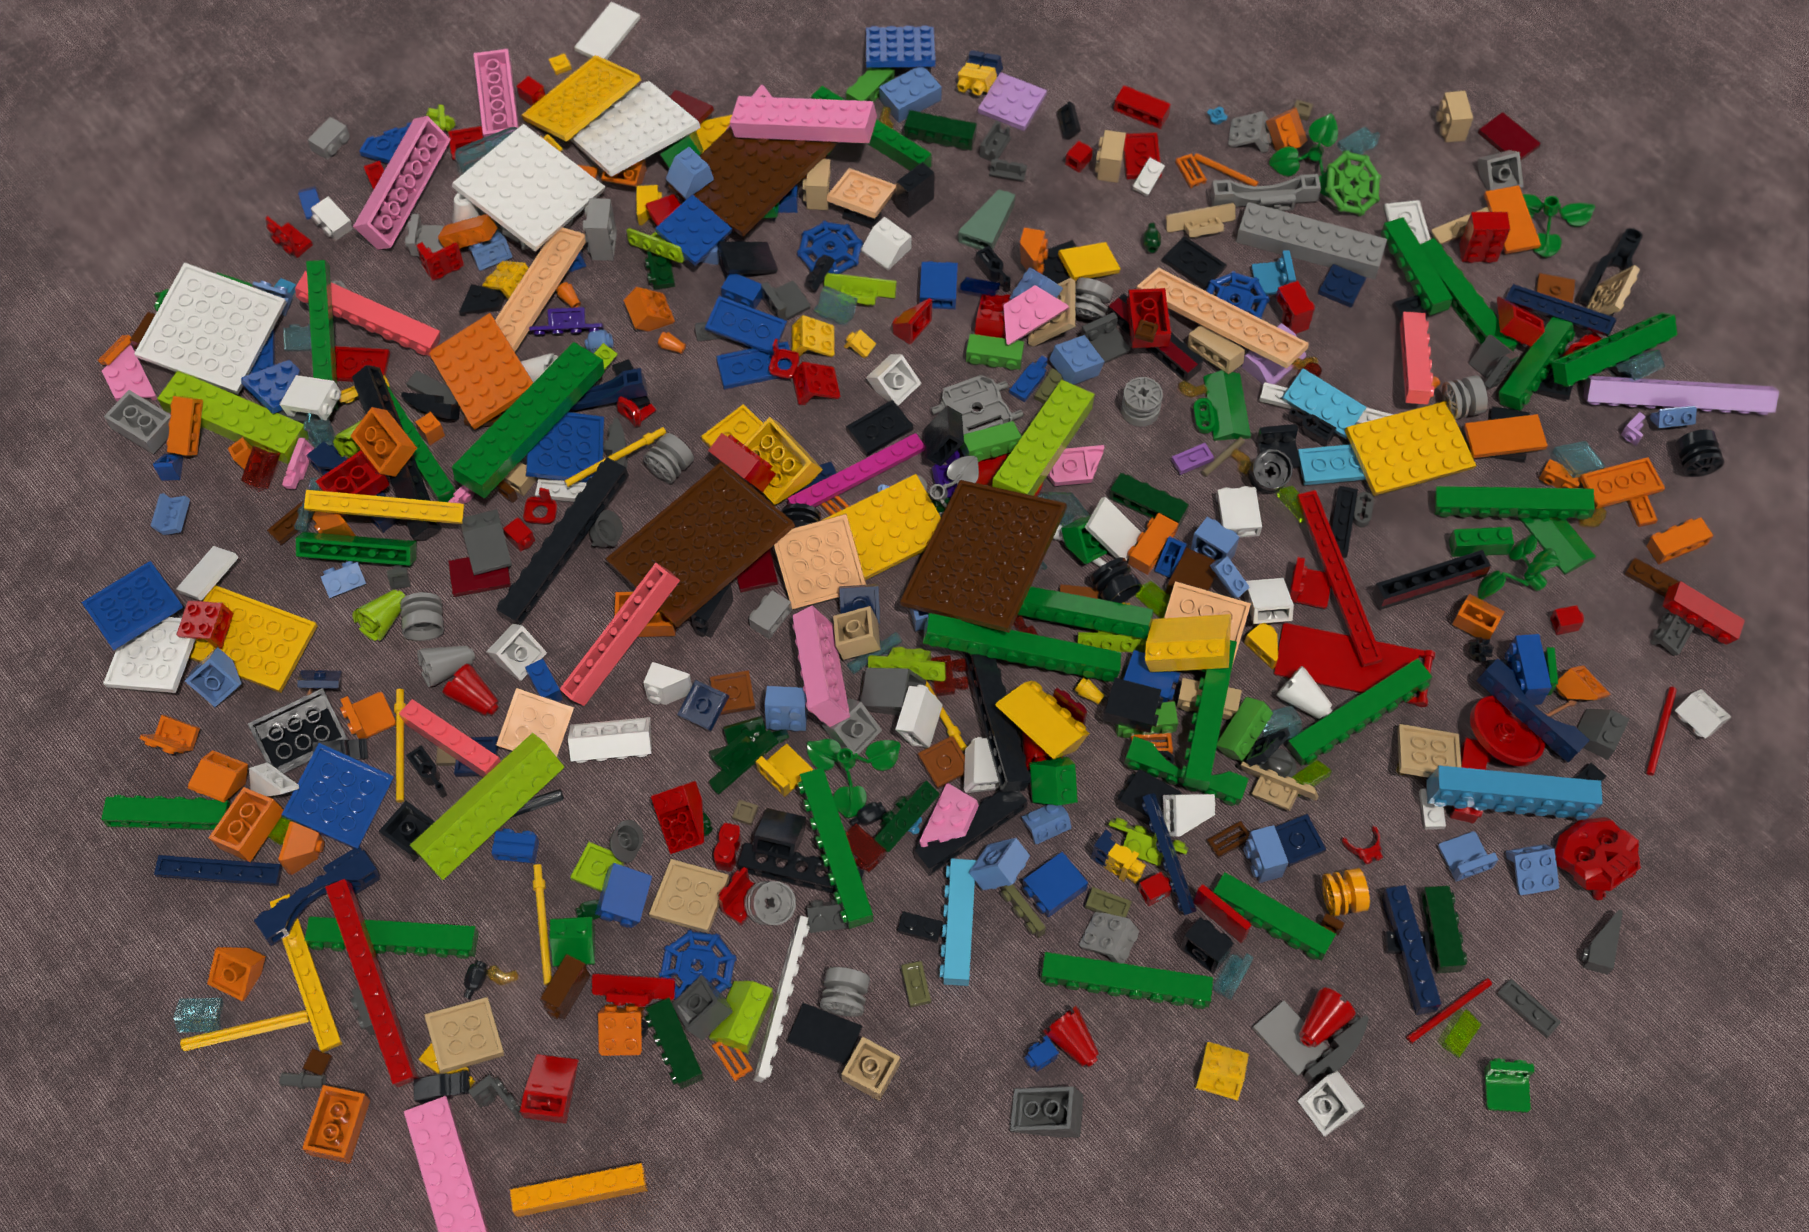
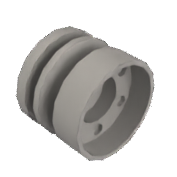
M1078 278L1075 284V293L1079 295L1075 296V314L1089 320H1097L1106 316L1104 312H1107L1108 307L1103 303L1111 301L1113 288L1098 280Z
M1474 375L1465 377L1462 380L1455 379L1443 383L1442 401H1447V407L1455 419L1464 418L1468 414L1473 416L1486 412L1488 405L1487 392L1479 376Z
M1137 377L1126 384L1121 414L1129 424L1145 427L1157 420L1163 398V390L1160 385L1148 377Z
M665 433L657 441V447L652 446L649 452L643 456V459L654 475L662 481L672 484L676 477L681 474V470H685L694 461V456L682 440L673 434Z
M420 592L407 595L401 599V627L404 637L414 641H426L438 638L443 634L442 600L439 596Z
M761 881L754 884L747 891L744 898V907L752 921L763 925H780L792 917L796 908V899L788 885L780 881ZM765 899H769V900H768V904H770L769 907H765V906H766V902H764Z
M844 967L827 969L824 986L828 989L822 991L823 998L820 1001V1007L827 1012L841 1016L857 1017L863 1015V1005L866 1003V998L862 995L868 992L870 977L863 972Z

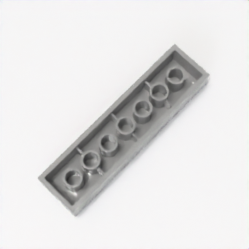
M1250 202L1247 203L1236 243L1281 255L1282 251L1290 250L1292 258L1330 268L1335 264L1371 279L1376 278L1387 242L1386 238Z

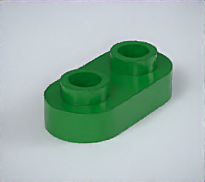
M1200 398L1194 403L1195 423L1197 430L1206 434L1212 432L1215 427L1213 405L1209 399Z

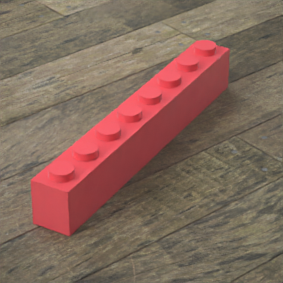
M307 271L304 272L295 287L296 297L304 303H309ZM331 282L332 310L335 317H342L353 325H360L369 332L378 333L387 340L396 341L403 347H409L421 355L430 357L429 353L440 341L439 330Z
M655 563L561 686L560 690L572 701L585 706L679 583L680 579L668 569Z

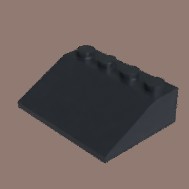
M323 688L248 723L266 762L283 774L310 761L313 755L312 742L348 740Z

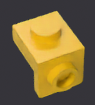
M860 329L855 333L852 331L845 340L847 342L844 347L846 349L851 347L861 357L866 358L876 343Z

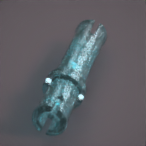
M318 478L310 479L307 490L319 491V487L315 482ZM305 497L302 506L298 509L297 513L299 515L294 525V528L301 532L307 530L309 519L314 513L313 511L304 510Z
M894 632L883 641L880 640L881 650L860 655L847 664L848 668L853 674H856V672L868 665L869 655H887L889 650L902 643L901 637L897 632Z

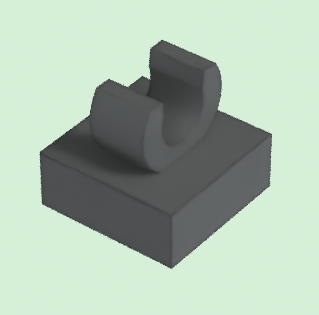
M394 565V569L387 570L391 589L411 587L407 567L402 568V565Z

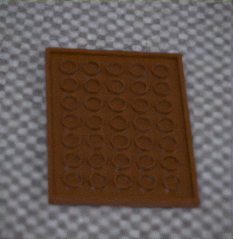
M730 126L700 155L709 165L714 180L693 195L728 224L732 230L744 236L839 142L739 138L734 136ZM671 184L668 185L670 192L685 201L687 200Z
M721 461L610 554L606 561L635 589L655 563L668 569L680 579L679 583L658 609L675 626L679 627L791 531L795 525L792 520Z
M960 480L900 600L901 606L1010 632L1067 509L1066 503Z

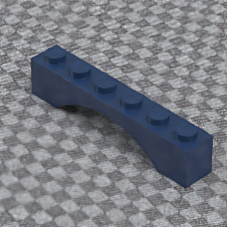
M641 368L623 371L610 381L591 387L568 412L618 402L620 396L627 399L648 396L646 380Z
M324 441L306 455L310 464L322 476L347 460L346 457L343 456L341 458L338 455L339 452L333 445L329 446ZM382 491L375 495L386 497ZM369 516L371 522L382 533L386 532L400 520Z
M1497 658L1476 680L1565 761L1570 762L1590 741L1575 726L1556 721L1535 707L1520 689L1513 671L1500 659Z
M364 850L356 852L344 863L335 865L325 875L316 877L311 884L297 889L289 898L280 900L275 907L261 912L254 921L265 939L272 946L290 934L295 921L309 904L327 893L326 886L346 879L352 884V887H364L378 878L380 874Z
M1402 885L1386 888L1381 899L1386 916L1394 928L1402 950L1408 976L1410 997L1415 1014L1421 1015L1436 1012L1442 1003L1407 887Z

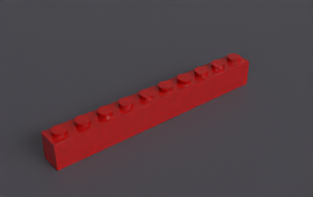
M343 879L325 888L392 1084L401 1087L419 1078L352 884L348 880Z

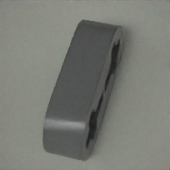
M1361 492L1356 499L1353 523L1358 527H1366L1372 516L1374 497L1368 492ZM1363 499H1366V502H1367L1366 506H1362V505H1363V501H1362ZM1361 513H1364V520H1360Z

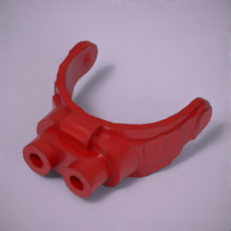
M1372 826L1376 844L1371 848H1357L1349 844L1345 837L1341 839L1348 851L1358 855L1359 859H1363L1365 865L1372 863L1373 859L1378 861L1383 858L1380 852L1382 850L1380 834L1376 826Z

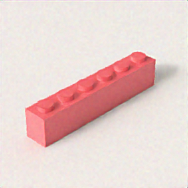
M1403 312L1400 322L1405 403L1428 404L1430 397L1434 396V386H1431L1433 373L1430 372L1432 360L1429 359L1431 347L1428 346L1430 334H1427L1429 322L1426 321L1425 313Z
M413 699L399 713L409 728L482 777H485L501 762L498 756Z

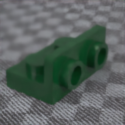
M647 251L648 258H645L646 269L651 271L647 273L649 284L653 283L654 290L675 287L671 260L661 255L652 256L651 251Z

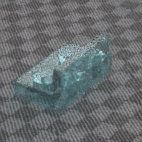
M1365 126L1340 140L1337 147L1342 152L1348 150L1351 153L1362 155L1366 150L1377 146L1380 133L1377 131L1372 134Z
M824 286L819 304L815 306L814 311L818 312L821 316L833 318L838 323H848L853 319L858 299Z
M291 324L289 328H283L284 350H312L310 324H307V327Z
M1660 350L1644 352L1616 366L1619 372L1627 371V373H1631L1633 380H1638L1664 368L1665 364Z
M307 413V420H304V430L308 431L309 441L313 442L315 448L323 441L329 446H334L333 440L336 435L330 421H314L312 414Z
M1292 705L1272 711L1273 714L1262 730V738L1286 727L1291 733L1288 738L1295 737L1302 732L1301 718Z
M1246 953L1244 959H1241L1232 954L1213 990L1232 1000L1254 957Z
M222 998L179 999L173 1017L177 1031L213 1032L220 1030L219 1017L223 1007Z

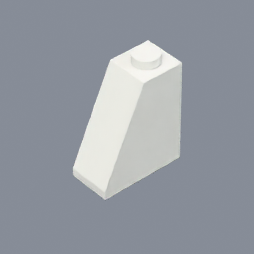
M977 737L965 749V793L991 791L1000 788L987 738Z
M1215 794L1163 795L1164 820L1170 836H1182L1214 816Z

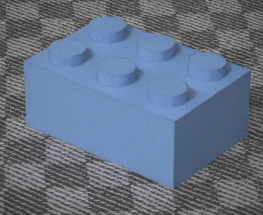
M916 67L880 86L879 100L896 121L900 123L907 119L909 110L920 112L941 101L942 87L925 67Z

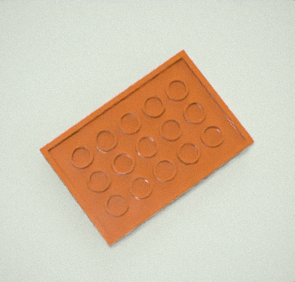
M491 313L441 343L429 353L474 430L508 409L534 383Z

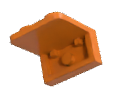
M378 692L354 704L351 703L348 696L340 699L343 704L340 710L344 718L348 717L350 723L347 724L352 735L356 733L358 739L369 738L396 725V720L382 692Z
M161 715L155 734H142L139 739L145 741L144 744L147 746L162 747V751L169 754H174L175 752L184 753L185 751H193L200 728L170 716Z
M608 1004L600 1009L598 1013L600 1055L641 1054L644 1007H636L634 1004H628L626 1007H617V1005Z

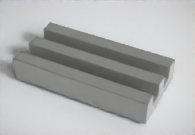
M1296 195L1260 197L1259 205L1280 211L1294 210Z

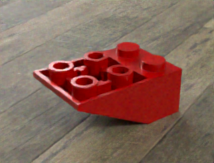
M993 292L982 293L976 317V335L1006 339L1004 304L1012 300L1010 299L1011 295H997Z
M1499 296L1497 297L1500 332L1505 336L1516 339L1521 344L1531 347L1545 332L1543 320L1528 310Z
M696 781L650 796L670 854L704 843L703 804Z
M536 1054L523 1094L520 1109L523 1118L567 1123L579 1063L578 1059Z

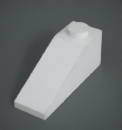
M268 762L249 768L250 789L268 797L299 789L297 783Z

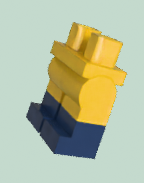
M971 50L968 54L969 59L958 73L959 81L957 87L959 92L965 93L967 89H971L974 95L980 96L982 92H989L990 86H992L1003 70L1000 55L990 53L985 55V52Z
M1105 830L1095 843L1090 859L1119 876L1121 881L1124 882L1128 878L1136 884L1143 875L1146 865L1138 860L1139 853L1136 851L1132 853L1129 848L1120 846L1112 841V833Z

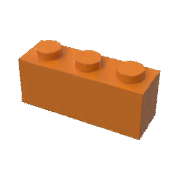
M484 214L445 225L437 238L444 248L457 242L459 248L491 240L497 230V226L489 215Z
M173 396L167 452L187 456L197 455L203 399Z
M1158 513L1156 518L1152 517L1147 525V531L1140 534L1136 547L1132 546L1129 550L1128 564L1149 575L1161 557L1168 537L1174 538L1179 523Z
M1700 517L1695 520L1689 519L1678 527L1674 525L1666 532L1653 534L1646 547L1659 565L1708 545L1714 535Z

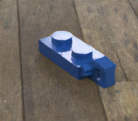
M1041 356L1036 363L1032 362L1011 387L1009 394L1026 402L1045 377L1047 370L1045 367L1048 365V358Z

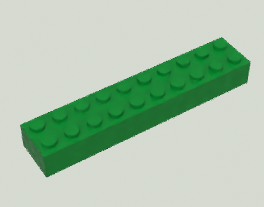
M573 342L452 466L454 479L485 499L605 373L603 359Z

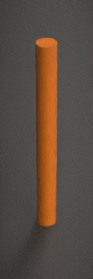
M1195 153L1194 158L1196 161L1250 186H1258V181Z

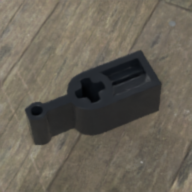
M990 246L976 252L975 263L984 275L992 282H999L1004 292H1009L1011 279L1003 272L1004 264Z
M1290 409L1288 420L1302 426V432L1305 436L1324 447L1329 445L1336 434L1335 426L1316 415L1309 414L1303 416L1296 409Z
M366 738L312 742L313 753L317 745L321 743L356 760L368 759Z
M422 745L408 753L406 757L421 780L426 785H434L440 797L444 798L447 796L443 784L439 782V771Z
M469 1071L414 1079V1101L421 1104L444 1096L452 1099L453 1096L469 1094L468 1091L470 1090Z

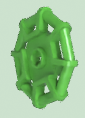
M1346 150L1327 166L1328 177L1325 191L1329 193L1338 207L1337 210L1340 212L1344 211L1363 216L1371 206L1380 200L1379 186L1380 178L1382 177L1376 171L1367 154L1360 155ZM1350 160L1358 161V166L1351 165ZM1344 163V168L1340 171L1338 166ZM1352 180L1355 182L1354 188L1353 185L1350 184V181ZM1370 181H1373L1372 193L1369 192ZM1365 197L1369 199L1367 202L1361 205L1360 200H1362ZM1347 201L1353 202L1354 206L1347 205Z

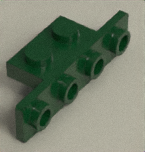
M762 716L723 727L728 745L743 732L752 741L757 740L766 732ZM787 730L772 732L779 743L789 738ZM726 746L710 750L711 759L714 760L713 758Z
M770 729L755 741H752L744 732L741 733L713 758L722 768L720 772L709 780L710 785L717 794L723 792L752 767L757 759L761 756L763 757L779 743Z
M924 781L912 795H902L899 797L892 811L889 810L883 815V821L879 824L882 829L874 837V841L885 852H890L940 795L939 792L928 781Z

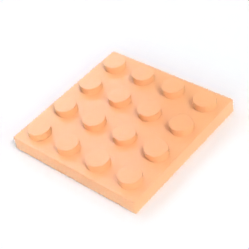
M847 514L793 528L774 544L792 609L840 597L839 586L866 585Z
M1175 581L1164 618L1231 614L1230 640L1237 642L1234 654L1235 659L1251 603Z

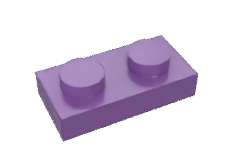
M1203 443L1172 456L1171 461L1179 474L1182 475L1212 462L1214 456L1206 443Z

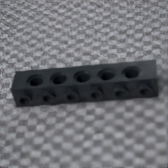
M754 842L744 843L738 863L739 871L745 867L750 875L831 894L837 892L835 885L831 886L829 882V867L824 866L821 858L817 856L806 857L796 852L793 861L753 852ZM761 857L767 858V861L764 863H759L757 860ZM779 862L787 863V865L782 868L777 866ZM801 866L807 868L805 872L797 871V869ZM857 866L863 883L865 878L864 870ZM820 871L827 872V875L824 877H819L817 873Z

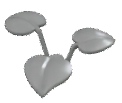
M965 456L953 461L948 467L947 476L954 481L943 486L935 484L927 494L940 501L946 509L945 499L948 495V487L956 483L958 485L960 480L977 482L979 478L977 457ZM918 476L923 487L927 490V482L923 477Z

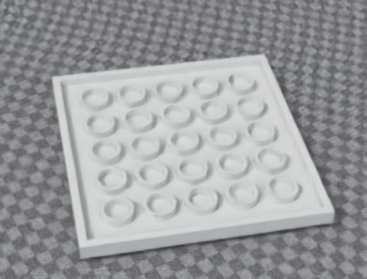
M647 81L626 92L570 140L612 177L701 127L699 121L654 84Z
M524 124L452 183V188L534 251L538 250L579 214L586 205L588 206L589 198H597L605 191L603 184Z
M184 263L134 355L139 359L175 372L179 371L221 389L239 394L243 387L241 377L249 375L287 302L284 298Z

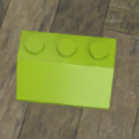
M734 981L726 998L733 1012L711 1032L709 1039L721 1042L723 1045L731 1048H737L748 1054L773 999V989L754 981Z

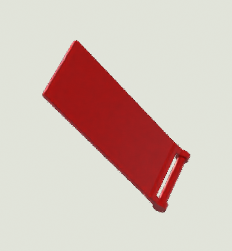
M1284 623L1274 675L1291 678L1303 666L1317 684L1364 693L1417 658L1419 659V657L1424 658V667L1431 673L1435 652L1433 650L1413 649L1376 641L1383 660L1380 663L1363 667L1351 636ZM1428 689L1423 692L1419 691V697H1413L1407 703L1416 704L1418 707H1427Z

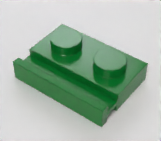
M1547 647L1546 651H1544L1552 687L1548 695H1551L1556 685H1558L1555 647Z

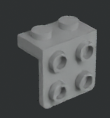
M1257 112L1232 119L1228 145L1236 147L1255 142L1262 153L1267 152L1271 143V136L1266 124L1268 117L1265 112Z
M412 214L411 221H408L409 234L405 237V245L409 248L411 256H419L416 245L423 242L426 248L430 247L433 253L443 249L444 247L437 237L444 228V225H422L419 214Z
M1095 912L1079 945L1082 949L1107 955L1112 962L1124 964L1140 931L1129 918Z

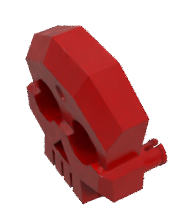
M1607 817L1580 820L1559 835L1555 849L1556 865L1574 875V881L1584 889L1593 890L1592 896L1596 900H1603V897L1606 898V891L1613 890L1627 878H1632L1641 869L1639 840L1627 830H1621L1613 820Z

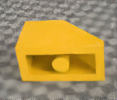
M658 185L636 186L639 225H643L651 218L645 207L646 203L663 198L662 192L658 190Z
M1260 623L1247 634L1244 644L1273 670L1278 660V635L1271 625Z

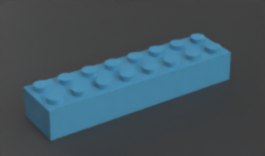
M1440 765L1427 779V803L1438 807L1451 805L1459 809L1472 807L1476 810L1493 809L1496 812L1514 811L1516 814L1535 813L1537 816L1555 815L1557 818L1575 817L1577 820H1585L1603 804L1601 781Z

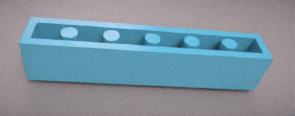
M951 859V866L947 865L946 878H950V885H945V897L949 898L948 905H944L943 917H948L947 925L943 924L942 937H946V945L942 944L941 957H945V965H940V977H944V985L969 986L975 880L969 871L976 860Z

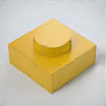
M565 53L549 59V63L556 75L572 70Z

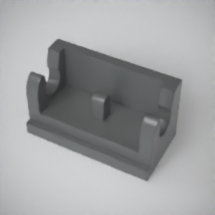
M996 120L980 144L981 158L991 162L992 159L995 160L1000 157L1011 140L1010 128L1008 126L1004 131L1001 129V122Z

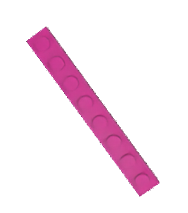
M915 433L789 497L788 503H800L816 507L925 451V445Z

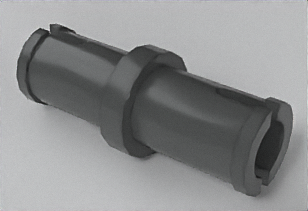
M282 1072L279 1083L281 1086H293L299 1089H305L306 1087L322 1089L323 1085H326V1076L307 1074V1072H300V1074Z

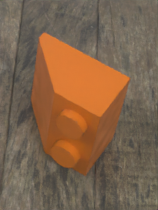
M1296 107L1266 120L1276 152L1288 146L1298 148L1307 141Z

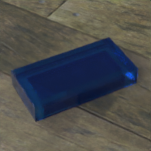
M965 277L960 286V290L991 296H995L1000 289V283L969 277Z

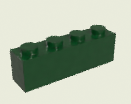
M909 110L904 126V136L906 138L971 151L977 135V123Z
M1123 473L1119 474L1110 490V500L1150 519L1152 517L1156 518L1158 513L1179 523L1178 529L1189 507V504L1183 499L1175 498L1163 490L1155 489L1150 484L1140 482L1131 475Z
M1450 885L1425 887L1421 893V899L1436 974L1461 972L1467 964V955L1462 950L1463 935L1458 930L1459 915L1454 910L1455 895L1451 892Z
M670 998L647 1007L648 1015L644 1017L649 1028L654 1027L656 1034L653 1035L657 1047L662 1046L664 1050L661 1056L665 1066L670 1064L673 1072H670L669 1075L673 1084H678L681 1090L703 1080V1073Z

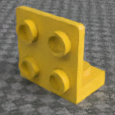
M502 261L497 265L495 271L487 276L482 286L501 290L509 300L529 268L523 262Z
M802 315L792 325V351L798 352L799 356L810 350L833 357L834 325Z
M788 744L781 747L768 760L762 756L756 760L757 771L784 797L798 786L797 782H800V774L813 770Z
M1207 1042L1196 1088L1238 1101L1244 1083L1249 1054Z

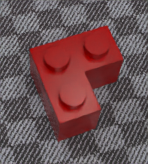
M1299 281L1278 287L1276 299L1283 310L1281 323L1295 334L1308 330L1315 306L1307 297L1305 288L1300 285Z

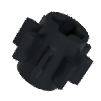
M1476 637V642H1470L1468 652L1472 655V660L1479 659L1480 662H1486V657H1492L1494 647L1489 643L1490 639Z

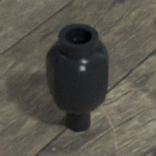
M881 801L879 803L871 802L857 812V817L850 820L853 828L859 824H873L883 817L886 810Z
M476 960L475 964L469 966L464 978L466 990L463 997L471 1000L473 993L482 987L488 975V970L486 969L488 964Z

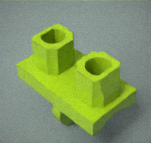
M439 104L437 109L428 108L426 116L442 131H450L455 127V120L448 115L445 116L444 105Z

